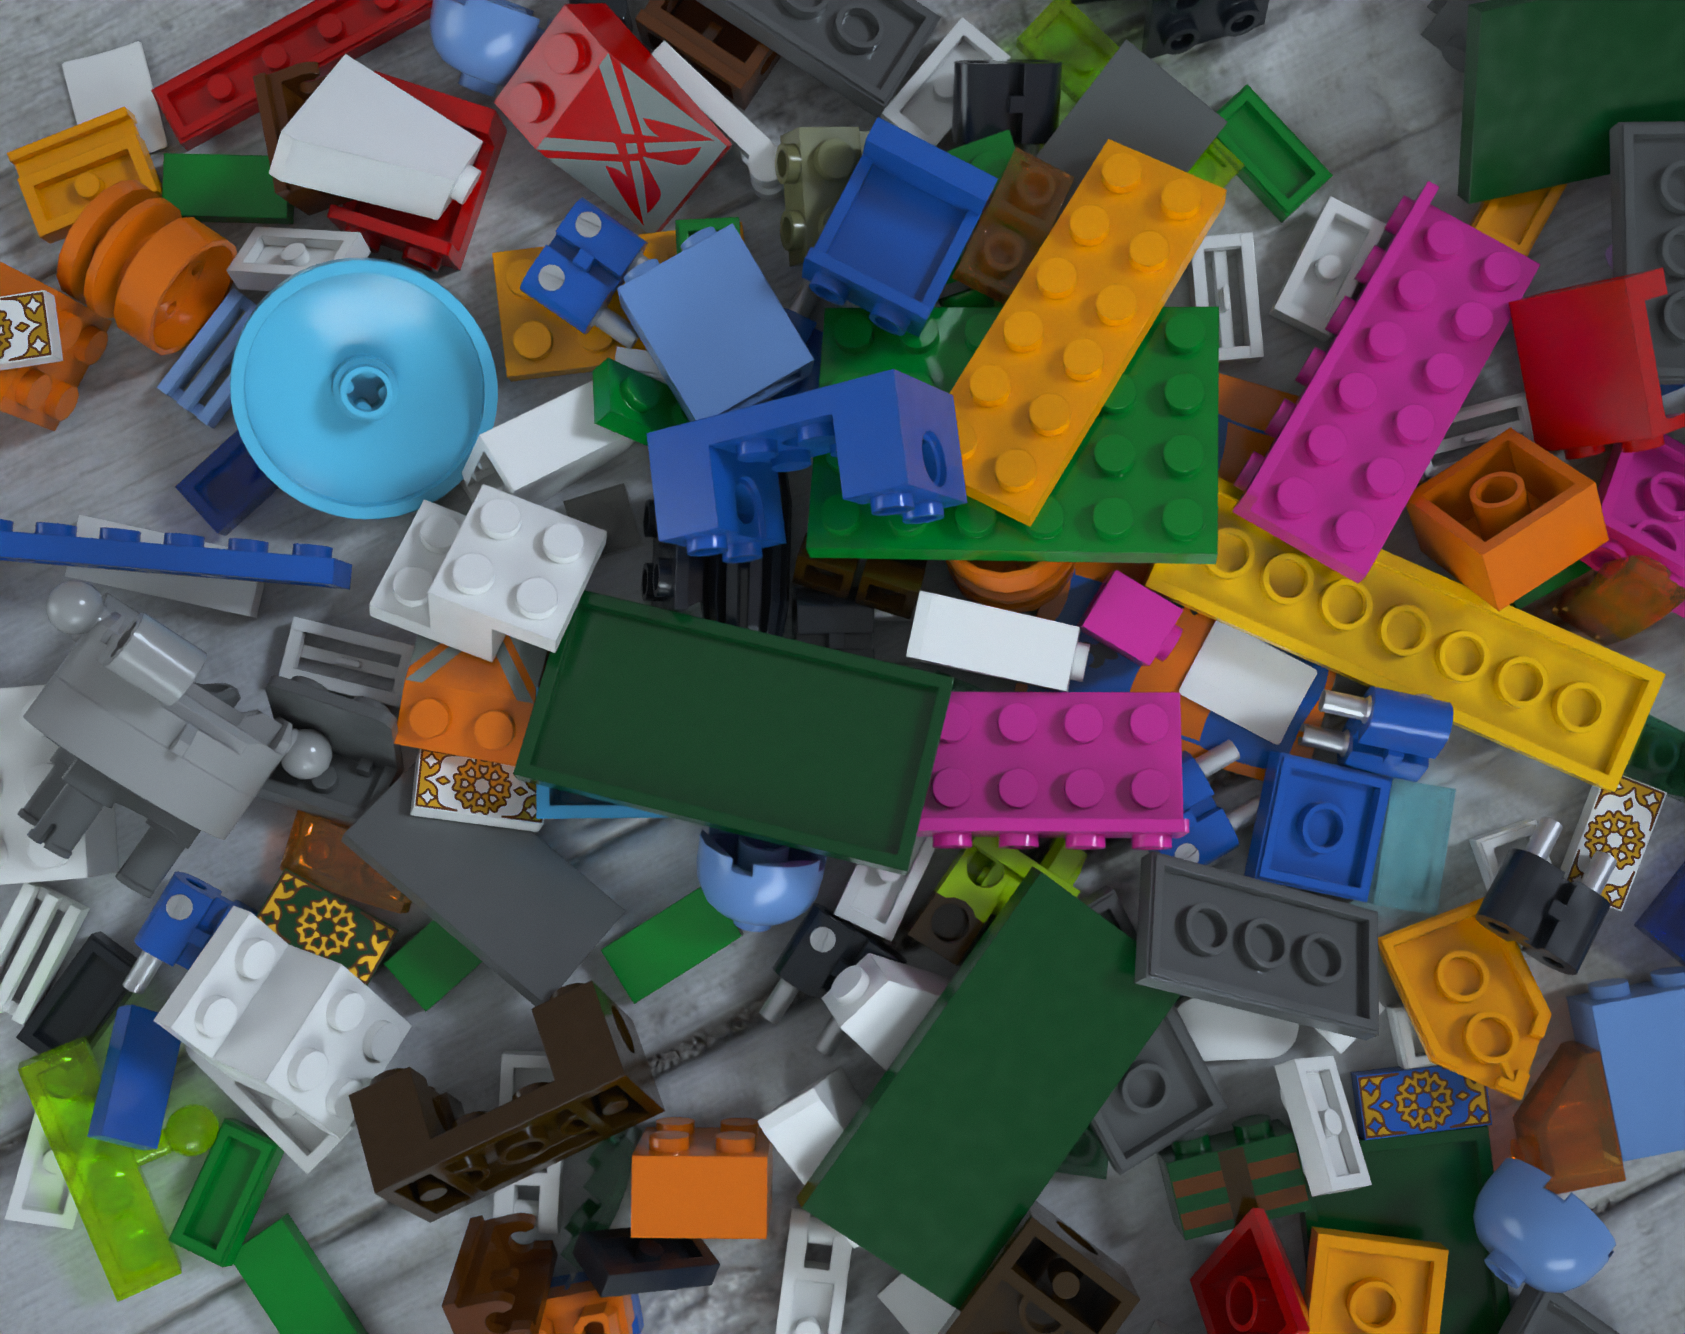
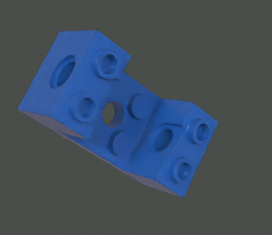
M895 369L646 433L659 542L687 547V555L722 554V559L725 563H743L761 559L763 557L762 548L786 543L778 472H790L808 468L811 466V457L830 453L832 457L838 458L843 499L862 505L870 503L873 515L888 516L897 514L902 516V521L905 524H922L943 519V508L968 503L953 395Z

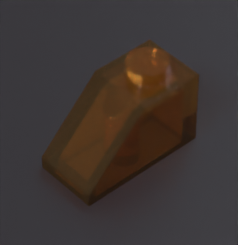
M1575 1040L1562 1042L1512 1117L1517 1138H1513L1510 1141L1511 1156L1513 1159L1522 1160L1552 1177L1544 1188L1555 1194L1626 1181L1600 1051Z

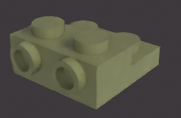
M797 127L780 136L781 144L777 147L775 154V172L779 183L784 184L785 211L780 220V239L783 248L789 252L790 267L803 266L804 258L810 247H814L862 156L865 140L870 131H860L859 127Z

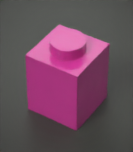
M1118 570L1107 573L1076 626L1080 627L1083 633L1138 666H1150L1154 658L1163 662L1177 644L1183 629L1175 625L1183 609Z

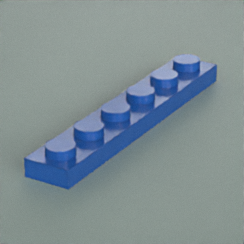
M0 519V561L350 590L352 564L332 558L333 548L328 546L294 543L292 555L268 553L269 542L242 538H229L228 549L204 547L205 537L197 535L164 533L163 544L140 542L141 532L100 527L99 539L77 537L78 527L49 522H36L35 533L13 532L14 522Z

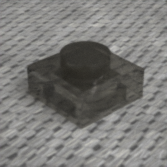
M624 483L563 501L567 516L607 531L606 545L599 559L644 546L628 489Z

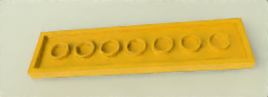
M1219 477L1218 555L1216 564L1150 563L1141 585L1159 596L1367 687L1374 686L1412 695L1427 694L1436 700L1450 702L1453 706L1454 725L1606 791H1616L1666 676L1663 672L1513 606L1508 605L1501 611H1497L1465 585L1383 549L1380 550L1366 577L1357 584L1233 513L1232 511L1244 491L1235 487L1233 483Z

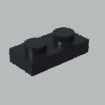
M631 1227L581 1231L572 1252L601 1298L710 1286L713 1284L720 1266L719 1261L701 1238H631Z

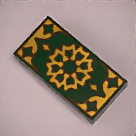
M286 868L256 915L257 918L289 945L342 964L366 986H368L399 932L397 928Z

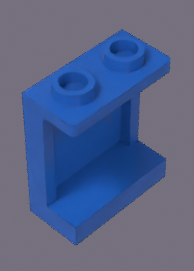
M877 117L865 140L863 153L818 241L814 247H810L804 258L801 277L810 281L809 288L819 297L837 305H844L847 300L870 312L869 319L881 329L899 336H903L907 331L919 337L990 199L998 178Z

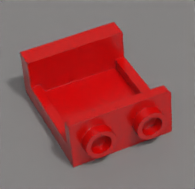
M374 71L482 140L483 143L473 164L475 168L482 172L465 203L462 205L453 199L438 220L358 200L344 203L342 207L331 204L327 218L340 231L360 232L371 253H378L382 245L403 252L401 259L417 268L438 273L440 265L460 271L507 134V129L494 109Z
M1663 267L1549 290L1508 302L1534 442L1546 451L1564 450L1566 460L1606 452L1605 444L1621 443L1623 453H1632L1665 445L1664 434L1685 427V412L1666 415L1664 412L1645 303L1646 300L1668 294Z

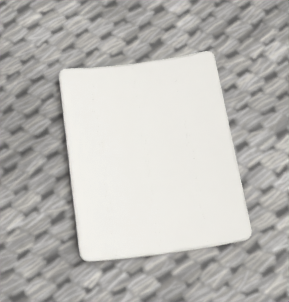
M137 41L103 53L66 61L62 64L77 125L125 106L135 115L137 120L136 127L140 137L145 141L149 153L167 147L168 142L158 104L151 92L154 88L141 42Z
M1215 621L1179 692L1182 696L1278 745L1281 743L1295 713L1314 681L1317 670L1253 636Z

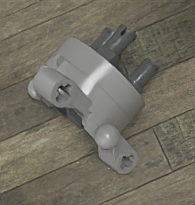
M69 580L57 585L50 592L46 600L48 619L59 631L73 635L72 640L76 644L23 715L27 722L43 733L59 748L50 759V762L54 764L53 768L24 808H21L17 813L22 819L34 826V829H31L27 836L36 843H45L44 848L62 858L69 859L72 855V850L104 806L112 808L115 803L122 805L148 818L146 823L150 828L115 877L135 892L151 898L185 848L189 849L200 831L218 839L226 840L280 761L284 770L298 779L318 777L329 768L332 759V747L329 740L321 732L314 729L298 730L297 728H292L293 724L281 717L272 719L258 709L239 712L235 709V706L241 697L238 689L230 684L194 683L195 678L205 663L207 653L146 613L137 612L108 592L101 596L100 592L93 585L84 581Z

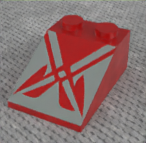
M606 3L564 4L494 101L497 107L538 152L647 233L661 232L733 145Z

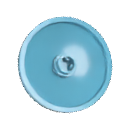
M344 258L319 263L295 273L272 289L258 303L241 330L235 346L231 364L230 393L235 423L244 445L258 467L281 490L297 501L331 515L353 519H383L414 512L420 508L423 500L433 503L445 496L464 479L462 471L479 435L492 429L494 426L498 403V381L491 350L483 332L464 305L446 288L425 274L399 263L374 258Z

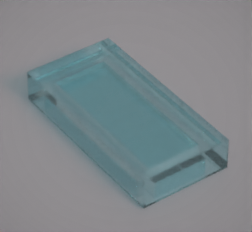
M1398 779L1392 780L1368 903L1437 915L1456 789Z

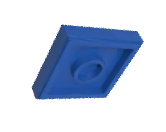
M1270 751L1244 876L1367 903L1393 778L1287 753Z

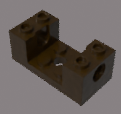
M592 980L587 983H573L559 988L550 996L549 1001L531 1009L554 1081L550 1083L537 1082L529 1084L515 1092L512 1096V1101L489 1112L476 1111L465 1115L461 1101L447 1092L443 1094L436 1092L434 1087L428 1086L426 1077L410 1066L407 1068L390 1069L375 1076L369 1086L349 1095L374 1193L431 1223L665 1112L633 1020Z
M1035 1201L959 1310L956 1309L938 1334H1115L1141 1299L1125 1268Z

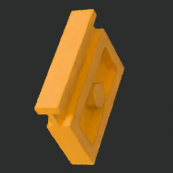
M125 106L7 153L10 162L15 165L19 175L17 181L38 235L51 244L66 238L83 209L103 190L119 181L137 180L151 189L160 198L162 197V184L146 143L140 137L136 127L137 120L135 115Z

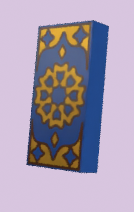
M1439 1065L1413 1069H1403L1400 1066L1350 1072L1358 1133L1364 1140L1492 1125L1487 1086Z

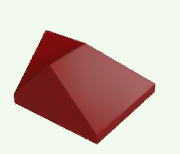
M1252 1208L1189 1279L1207 1334H1308L1310 1326L1307 1305L1286 1250L1263 1208Z

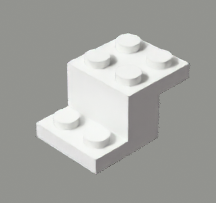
M485 484L481 486L467 516L423 500L369 603L370 616L489 662H493L505 635L555 653L606 545L607 531Z
M236 906L232 907L154 1019V1022L233 1080L286 1103L322 1131L339 1139H342L355 1118L349 1095L369 1086L375 1076L384 1072L412 1027L408 1021L342 964L289 945L252 912Z

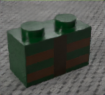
M1265 1114L1251 1115L1234 1121L1232 1123L1233 1130L1214 1135H1208L1206 1130H1193L1156 1153L1173 1223L1185 1241L1234 1229L1252 1208H1263L1269 1220L1312 1210L1294 1133L1279 1119L1271 1120V1117Z

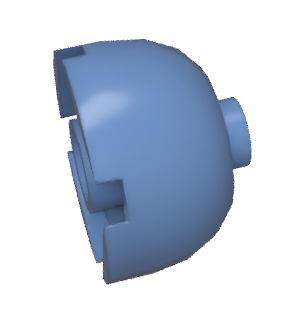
M433 0L429 25L433 45L441 59L461 72L458 84L473 91L495 97L497 87L506 86L553 19L548 18L544 30L538 27L540 19L533 17L534 11L507 0Z
M709 827V834L703 829L700 833L697 852V878L707 901L718 912L732 919L735 926L750 932H763L769 930L771 926L784 924L807 911L817 897L825 872L827 856Z
M1506 1158L1484 1184L1476 1198L1473 1219L1477 1236L1490 1253L1484 1260L1485 1264L1498 1278L1515 1289H1518L1524 1282L1543 1292L1564 1293L1584 1285L1609 1261V1258L1614 1253L1612 1250L1616 1246L1614 1237L1597 1215L1572 1192L1563 1200L1552 1191L1544 1188L1552 1177L1522 1160Z

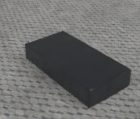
M103 932L92 933L16 1038L66 1075L77 1071L115 1019L118 1007L124 1006L133 994L122 984L138 958Z

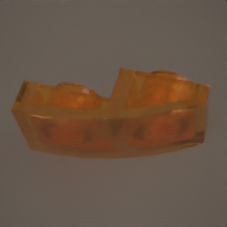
M1016 147L990 196L951 278L1005 305L1037 254L1041 243L1049 234L1075 177Z
M1631 555L1603 563L1590 585L1564 591L1553 608L1552 613L1603 646H1607L1640 633L1669 614L1684 601L1685 588L1669 579L1672 575L1671 571L1660 562L1643 555Z
M297 810L279 867L280 870L284 871L286 868L317 886L342 896L396 913H409L412 901L341 842L344 833L350 828L349 826Z

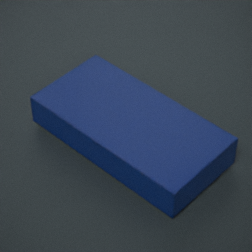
M133 1004L118 1007L87 1137L143 1151L158 1148L181 1044L179 1039L154 1022L159 1012Z

